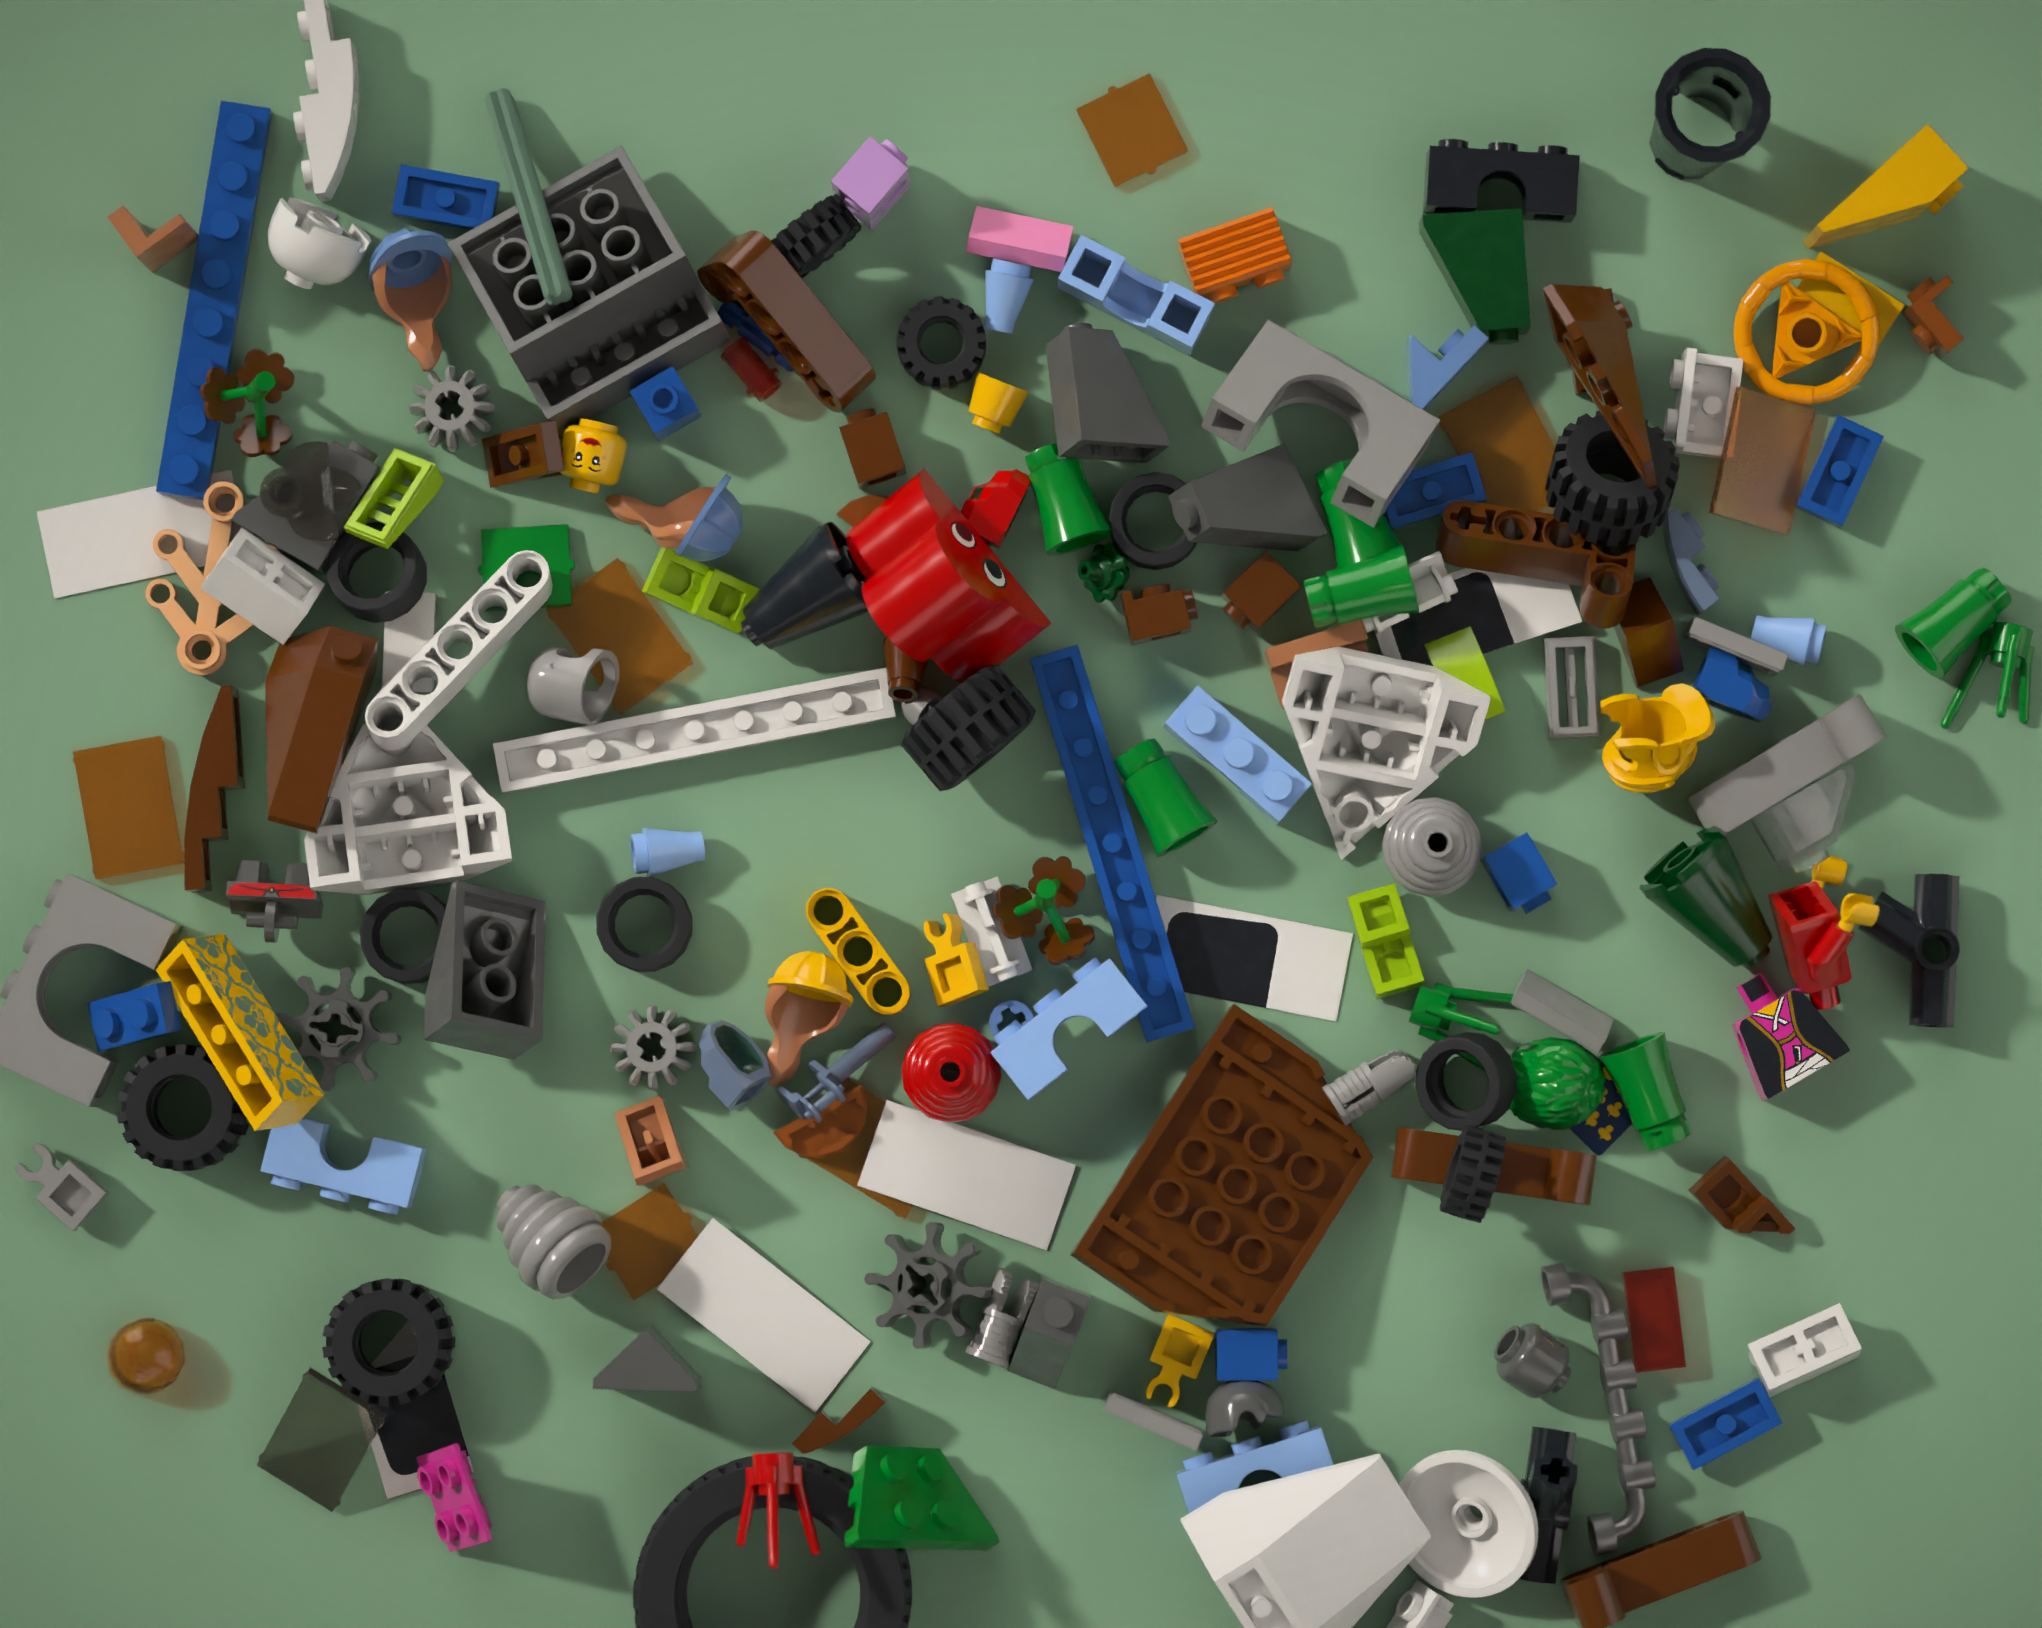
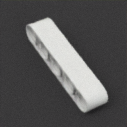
M524 550L511 556L371 700L366 708L365 720L371 738L377 746L384 750L395 751L408 745L548 600L552 593L553 584L548 562L542 555L535 551ZM525 571H536L542 576L540 581L532 587H521L516 583L517 577ZM499 606L507 610L506 616L500 622L487 623L481 619L483 612L489 607ZM457 642H467L472 645L470 654L462 659H452L447 656V650ZM421 678H433L438 682L436 689L428 695H417L412 692L413 685ZM394 713L403 717L401 725L393 731L387 732L377 728L379 720L386 714Z

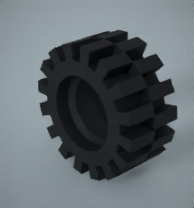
M834 194L833 196L826 197L823 201L817 202L810 210L807 209L801 213L798 219L792 220L788 227L781 230L771 242L778 248L798 275L803 278L811 270L814 271L819 268L824 261L830 260L837 251H841L846 246V243L856 237L855 234L860 232L862 226L840 197Z

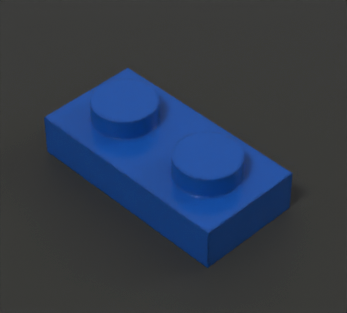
M401 164L392 214L396 217L472 230L495 217L500 183Z
M1838 415L1833 422L1795 508L1841 528L1884 436Z
M1473 452L1412 470L1385 510L1391 529L1442 515L1444 509L1455 501L1486 502L1487 498Z
M171 981L151 984L87 1003L98 1052L116 1049L181 1030Z
M1756 1377L1669 1423L1668 1426L1690 1468L1695 1470L1783 1424L1763 1384Z

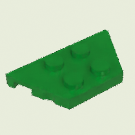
M865 1446L854 1453L852 1466L854 1485L850 1489L848 1507L855 1510L853 1528L845 1532L844 1541L846 1547L988 1550L1000 1543L997 1533L940 1448Z

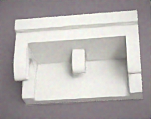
M242 527L218 559L215 567L207 576L200 589L284 645L307 615L325 583Z
M1840 1303L1747 1345L1752 1366L1756 1367L1761 1383L1769 1398L1859 1358L1862 1350Z

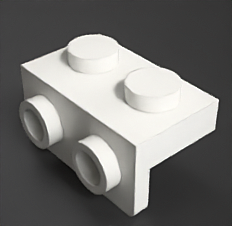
M1686 348L1681 355V360L1673 359L1669 389L1677 390L1675 409L1667 408L1663 431L1665 432L1664 438L1671 439L1676 448L1675 453L1726 460L1731 458L1743 359L1697 353L1695 348Z

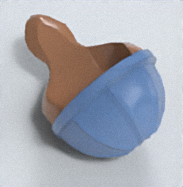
M403 228L400 231L385 235L378 247L374 249L370 256L367 278L382 310L392 319L403 324L406 331L408 351L419 361L423 372H430L437 364L442 352V343L434 328V320L449 299L452 288V256L449 245L442 235L432 231H416Z
M727 474L722 478L717 487L696 488L661 506L650 505L640 499L623 494H614L605 499L606 506L621 521L630 525H639L645 530L648 529L659 546L677 549L675 552L677 555L691 560H714L725 555L739 537L743 527L740 505L734 495L726 488L732 478Z

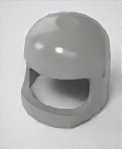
M552 647L543 650L535 657L527 674L526 689L530 704L538 713L548 718L587 725L597 724L608 710L619 681L620 673L617 657L612 651L592 648L589 653L579 658H572L571 652L566 647ZM600 660L604 676L602 686L595 691L583 690L588 673L593 665Z

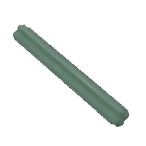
M500 88L497 91L489 92L485 101L543 296L549 305L555 306L561 302L569 301L572 297V290L514 97L511 95L510 90Z

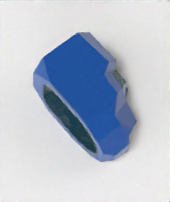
M1711 647L1708 649L1692 687L1699 691L1711 706L1756 722L1767 718L1772 707L1769 687L1756 679L1751 665L1743 663L1737 657Z

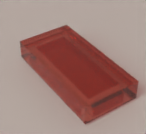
M1674 1267L1622 1272L1632 1358L1636 1373L1686 1367Z

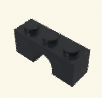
M1459 139L1439 140L1438 146L1429 147L1426 154L1424 214L1475 211L1478 188L1489 180L1503 179L1515 185L1522 196L1523 220L1571 223L1576 216L1580 155L1568 154V148L1545 145L1539 146L1538 152L1518 151L1517 144L1493 142L1488 144V149L1468 148L1469 142Z

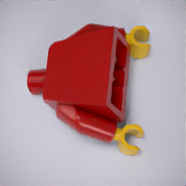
M1827 854L1815 859L1812 868V881L1810 883H1804L1803 885L1768 894L1788 972L1802 993L1809 994L1810 1001L1817 1010L1830 1009L1840 1004L1841 997L1838 985L1848 983L1852 979L1846 947L1855 936L1852 929L1855 924L1873 926L1879 915V907L1872 904V896L1852 893L1846 895L1842 901V919L1840 920L1838 910L1824 893L1823 887L1825 883L1841 886L1848 864L1842 858Z

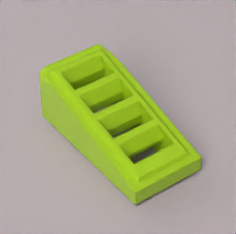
M394 448L343 527L346 533L388 549L434 498L443 485L444 479L437 465ZM405 480L412 482L410 487L403 485ZM397 493L402 495L403 498L401 501L391 498V496ZM385 506L394 510V512L390 516L380 512L379 509ZM370 519L385 524L382 531H378L366 526Z

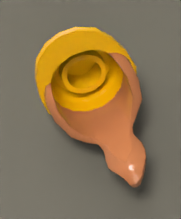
M802 951L791 955L782 962L774 977L768 980L767 986L769 991L765 1001V1015L775 1032L774 1042L766 1055L773 1077L768 1083L771 1086H780L792 1078L799 1068L801 1049L804 1044L828 1033L838 1026L844 1018L847 1009L852 1007L854 998L849 994L848 982L843 969L833 957L824 953Z

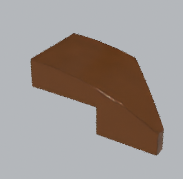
M1723 1156L1688 1189L1725 1229H1733L1738 1233L1759 1231L1779 1232L1780 1234H1790L1795 1230V1227L1767 1197L1762 1195L1731 1159Z
M871 1387L838 1424L822 1410L795 1439L792 1445L802 1454L827 1446L860 1426L886 1402V1399Z

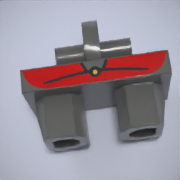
M242 860L235 881H227L226 898L230 899L231 914L247 915V927L264 928L266 943H276L280 929L297 930L298 918H322L323 903L320 892L310 888L307 863L288 864L285 884L268 883L269 869L266 863Z

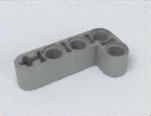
M1859 694L1693 794L1687 800L1705 829L1716 826L1724 834H1727L1842 763L1869 749L1887 736L1862 695Z

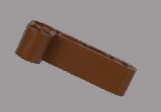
M751 230L733 237L697 270L700 282L714 298L723 303L735 300L740 302L813 394L828 409L840 413L876 379L875 371L869 361L778 248L764 234Z
M1455 501L1450 503L1442 514L1435 548L1436 552L1440 551L1445 563L1456 567L1582 586L1580 613L1583 619L1594 627L1612 628L1622 621L1633 585L1636 543L1627 545L1622 540L1618 542V546H1606V541L1597 540L1596 544L1585 541L1586 535L1578 533L1575 536L1567 531L1568 523H1559L1553 514L1479 502Z
M1398 1127L1391 1177L1443 1185L1459 1136ZM1506 1142L1504 1159L1501 1163V1171L1494 1192L1591 1205L1597 1155Z
M1744 1510L1572 1573L1562 1578L1560 1583L1577 1627L1605 1628L1626 1618L1625 1613L1752 1565L1761 1560L1762 1557Z

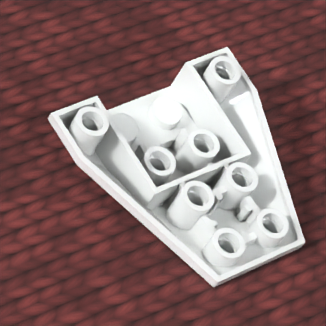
M1380 1453L1224 1492L1180 1519L1212 1579L1244 1628H1352L1432 1537Z

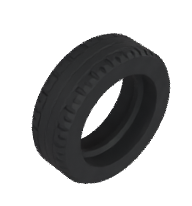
M752 1456L720 1465L694 1480L669 1503L655 1521L642 1547L636 1567L633 1586V1608H635L634 1619L636 1628H694L687 1603V1588L691 1567L706 1539L722 1524L741 1514L746 1489V1468L753 1467ZM793 1456L794 1466L802 1465L803 1485L812 1517L829 1527L845 1545V1532L854 1526L855 1510L848 1507L849 1493L854 1485V1479L843 1471L828 1466L821 1461L802 1456ZM789 1484L790 1494L778 1495L779 1508L799 1511L792 1484ZM759 1486L757 1487L753 1510L767 1508V1495H759ZM846 1547L855 1564L860 1585V1604L854 1628H908L912 1606V1580L906 1549Z

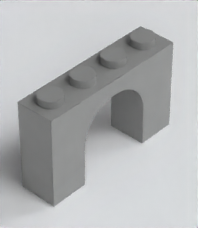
M1267 320L1212 397L1201 427L1244 452L1267 418L1274 411L1285 405L1311 403L1332 410L1342 417L1353 430L1358 442L1359 451L1342 474L1330 503L1374 528L1427 450L1440 419L1429 414L1424 408L1421 409L1386 389L1378 381L1369 379L1345 365L1337 357L1327 354L1302 340L1294 332Z
M66 873L63 881L55 880L47 894L44 906L50 909L42 926L40 927L35 924L25 940L22 951L28 955L20 972L13 970L3 986L1 997L6 999L0 1011V1066L87 1107H98L119 1062L71 1040L57 1029L46 1007L45 992L49 976L63 957L76 949L86 946H104L156 970L171 953L183 926L76 875Z

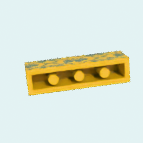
M226 934L182 939L156 968V971L163 982L171 981L176 1004L254 1131L297 1124L325 1094Z

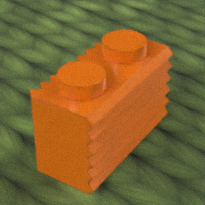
M1273 207L1178 239L1177 248L1193 292L1206 299L1208 298L1215 305L1237 297V288L1255 282L1257 289H1262L1285 280L1283 272L1290 270L1292 260Z

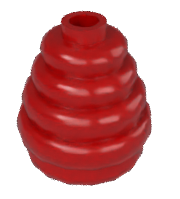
M958 1023L935 1025L919 1034L906 1050L901 1068L903 1088L912 1105L928 1118L945 1123L968 1121L985 1111L996 1097L1002 1077L1000 1064L990 1053L994 1050L990 1040L975 1028ZM954 1062L959 1066L960 1076L956 1081L947 1082L942 1078L940 1071L945 1063Z

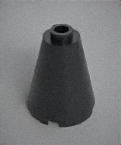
M830 521L817 527L743 608L746 619L741 621V626L755 646L758 647L763 643L768 649H774L869 612L862 595V585L867 579L859 570L850 554L844 532Z

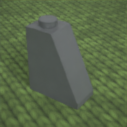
M1073 323L1065 326L1060 334L1045 345L1058 457L1147 463L1170 446L1169 436L1113 330L1093 329V326L1089 323Z
M353 440L347 448L334 441L236 511L231 521L325 575L330 552L335 543L346 532L343 527L381 470L374 463L378 455Z
M1285 443L1194 479L1168 496L1175 521L1183 528L1189 542L1298 551L1327 534Z
M1042 1277L1007 1371L1055 1389L1091 1299L1090 1294Z

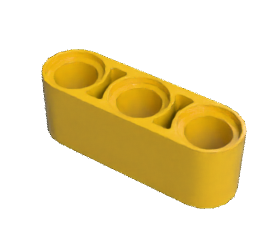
M822 888L814 892L806 905V917L861 996L876 1013L891 1016L902 1012L910 1000L908 982L848 898L841 891L833 888ZM832 897L838 899L843 906L842 918L833 925L819 923L815 916L817 904L825 898ZM855 938L867 940L873 949L871 959L862 966H853L844 957L846 945ZM883 979L896 980L902 988L900 1001L892 1007L880 1006L874 999L873 991L875 985Z

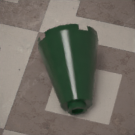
M1719 827L1706 828L1696 833L1702 840L1699 843L1688 847L1682 841L1659 859L1644 876L1648 884L1640 885L1639 889L1647 899L1730 965L1736 967L1744 964L1746 968H1750L1758 964L1769 954L1770 948L1768 944L1773 936L1726 835Z

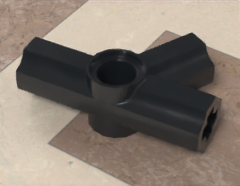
M1932 873L1916 874L1914 879L1913 910L1882 891L1873 903L1879 907V915L1875 924L1870 927L1864 925L1858 927L1865 934L1911 962L1909 1026L1929 1028L1954 1027L1956 961L1960 953L1959 941L1957 939L1960 876ZM1926 938H1936L1943 942L1947 951L1946 959L1943 963L1933 964L1924 958L1921 948Z
M1532 1426L1525 1479H1521L1520 1483L1527 1491L1536 1512L1538 1543L1529 1567L1519 1578L1521 1580L1549 1584L1556 1583L1562 1533L1568 1528L1573 1490L1577 1480L1578 1466L1572 1463L1576 1440L1575 1432Z

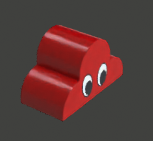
M925 468L853 526L846 534V542L850 554L859 570L867 579L862 585L865 605L881 631L907 656L920 662H926L932 658L945 673L959 683H963L984 667L996 664L1000 666L1051 624L1050 620Z

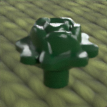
M1111 542L1105 546L1102 544L1095 545L1092 556L1087 561H1081L1077 570L1079 578L1084 580V588L1091 591L1094 600L1099 603L1104 602L1105 599L1114 601L1118 591L1124 588L1126 581L1130 577L1126 557L1119 554L1116 544Z

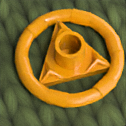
M1810 259L1794 260L1780 264L1755 280L1740 300L1733 331L1735 352L1738 358L1743 359L1742 368L1745 374L1758 388L1771 397L1786 403L1801 405L1829 402L1846 394L1859 384L1873 365L1880 341L1878 311L1865 286L1854 275L1840 266L1827 261ZM1798 278L1828 281L1839 287L1850 297L1861 322L1862 335L1787 281ZM1781 285L1772 374H1770L1764 368L1752 342V325L1755 313L1771 291ZM1861 340L1858 352L1842 374L1830 382L1812 386L1787 384L1777 379Z

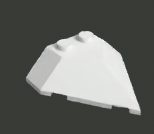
M1338 646L1295 655L1282 702L1341 860L1356 848L1355 843L1375 826L1379 829L1400 808L1407 805L1438 779V773L1459 755L1465 756L1478 744L1491 700L1490 695L1435 666Z
M385 681L382 689L388 684L387 681ZM394 713L386 714L379 720L377 728L387 732L393 731L401 725L403 717ZM363 724L341 766L317 834L308 831L304 838L310 888L315 891L369 895L396 889L451 883L456 880L465 881L512 861L505 809L493 796L491 797L474 779L471 772L427 725L408 745L402 749L390 751L377 746L371 738L367 724Z

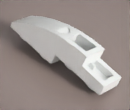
M304 0L305 11L297 12L302 41L311 42L313 59L305 60L306 74L310 90L318 89L319 93L299 96L301 111L293 112L298 141H306L309 160L301 161L306 190L314 189L315 195L322 203L332 200L351 155L359 109V67L357 49L351 38L335 40L328 0Z

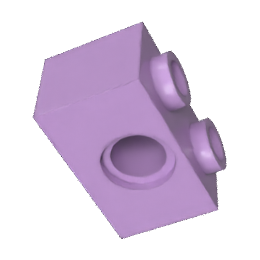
M870 136L831 180L833 195L837 194L850 212L870 230H873L911 186L909 167L905 163L908 160L907 156L889 140L885 139L880 144Z

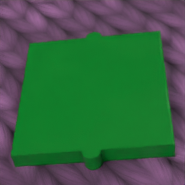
M568 524L481 529L482 565L478 567V573L480 576H483V585L515 553L524 550L535 551L548 562L553 584L551 595L540 608L572 606L571 571L575 569L576 565L570 559ZM525 571L517 577L516 583L521 587H532L540 581L542 576L536 571ZM493 606L486 609L485 612L504 611L506 609Z

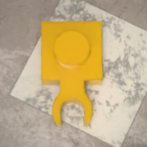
M945 913L943 918L946 923V931L943 935L940 932L938 921L924 922L926 938L934 945L936 951L935 955L924 960L937 1005L949 1007L986 992L989 989L976 943H962L961 935L963 928L961 919L957 914Z
M1167 1314L1149 1358V1361L1161 1365L1162 1368L1160 1373L1148 1383L1146 1397L1151 1399L1153 1390L1158 1384H1167L1172 1389V1397L1167 1407L1172 1408L1179 1399L1180 1389L1178 1382L1181 1375L1183 1374L1196 1380L1215 1333L1174 1315Z

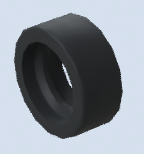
M1160 472L1138 475L1124 484L1112 500L1108 524L1112 530L1111 540L1116 544L1119 553L1137 567L1152 570L1174 567L1189 557L1197 545V542H1189L1185 532H1183L1175 544L1167 549L1155 551L1143 548L1134 542L1128 533L1126 517L1128 509L1134 500L1143 494L1151 492L1171 495L1187 484L1175 475Z
M372 522L367 523L366 526L382 531L385 524ZM345 532L335 543L327 560V581L337 600L356 618L372 623L393 621L408 613L421 599L427 583V564L416 544L404 532L395 540L390 547L399 552L404 560L405 570L402 578L392 591L378 598L366 599L353 591L349 583V575L353 564L363 553L381 546Z
M633 877L616 884L603 898L596 915L597 936L603 950L617 964L636 972H656L672 965L686 951L692 936V913L686 899L671 884L654 877ZM638 895H652L661 899L670 908L674 917V931L670 941L661 950L651 954H638L628 950L619 941L615 931V918L619 908L627 900Z
M414 888L396 889L377 898L365 912L360 927L361 950L369 965L384 978L403 984L424 983L429 980L436 949L426 961L418 965L404 966L394 963L385 955L380 945V930L383 921L391 912L401 907H416L426 911L433 917L438 927L439 938L446 905L436 896Z
M1465 1032L1434 1042L1422 1054L1416 1070L1415 1089L1422 1108L1433 1121L1447 1129L1462 1131L1465 1125L1478 1128L1496 1122L1509 1110L1516 1094L1517 1074L1511 1056L1498 1041L1485 1034ZM1459 1052H1467L1474 1055L1484 1066L1489 1080L1488 1096L1485 1103L1479 1109L1473 1111H1466L1457 1107L1449 1098L1443 1083L1444 1067L1447 1060L1453 1054Z

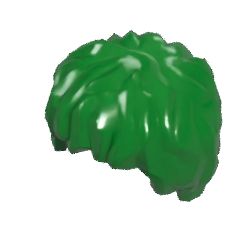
M1548 1037L1519 1045L1517 1050L1513 1051L1511 1059L1517 1074L1516 1094L1509 1109L1519 1120L1539 1128L1567 1130L1574 1125L1580 1124L1582 1121H1586L1603 1101V1093L1606 1090L1604 1086L1606 1078L1604 1069L1592 1052L1575 1041Z

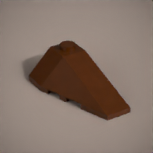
M1551 284L1543 288L1556 344L1648 489L1655 486L1657 480L1627 329L1632 327V322L1625 307L1619 300L1612 303L1602 287Z
M327 626L289 637L284 645L279 643L265 680L268 821L317 834L376 674L377 638Z

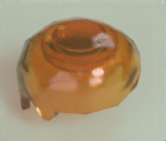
M141 1318L127 1323L119 1328L110 1340L106 1351L108 1373L121 1389L141 1396L158 1393L177 1380L185 1364L183 1341L174 1328L162 1320Z

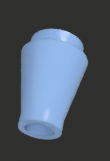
M995 258L992 259L991 269H985L986 319L984 328L1013 334L1016 320L1034 279L1029 278L1032 266Z
M1757 615L1751 639L1789 654L1787 659L1804 667L1806 662L1818 665L1827 625L1816 623V618L1764 617Z
M642 828V833L630 835L631 857L635 874L647 873L648 877H652L693 862L705 861V846L701 831L683 832Z

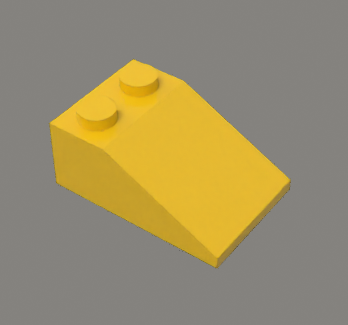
M1927 124L1811 231L1803 243L1809 249L1916 219L1926 209L1934 216L1964 187L1958 179L1969 167Z

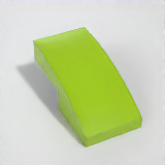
M661 546L641 592L719 627L740 634L742 629L741 621L746 619L743 608L758 593L759 588L716 568L708 567L684 556L680 557L675 553L676 551Z
M1471 627L1424 644L1432 666L1490 695L1491 700L1485 720L1506 712Z
M1392 883L1348 896V905L1376 1000L1419 988L1421 985L1425 986V980L1410 937V928L1396 884Z

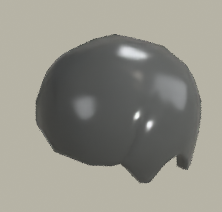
M1228 1381L1217 1387L1208 1398L1206 1434L1210 1437L1230 1436L1240 1419L1248 1420L1253 1429H1258L1266 1416L1280 1419L1284 1417V1402L1278 1392L1263 1382Z

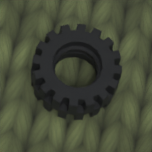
M938 296L932 300L926 301L925 299L919 302L915 308L910 309L905 314V318L900 323L898 329L897 351L905 371L917 383L937 390H941V388L952 389L958 387L963 382H968L972 379L975 372L979 371L986 353V334L980 318L970 306L964 305L960 300L952 297L951 299H944L943 296ZM936 323H946L954 326L963 338L961 353L956 359L948 363L938 364L932 362L924 356L921 350L920 341L923 333L928 327Z
M1469 1125L1463 1127L1458 1137L1457 1145L1453 1150L1452 1159L1447 1169V1176L1444 1180V1189L1440 1199L1441 1212L1478 1223L1482 1222V1218L1484 1219L1487 1208H1489L1492 1194L1495 1191L1496 1182L1500 1175L1501 1163L1504 1159L1506 1147L1505 1136Z

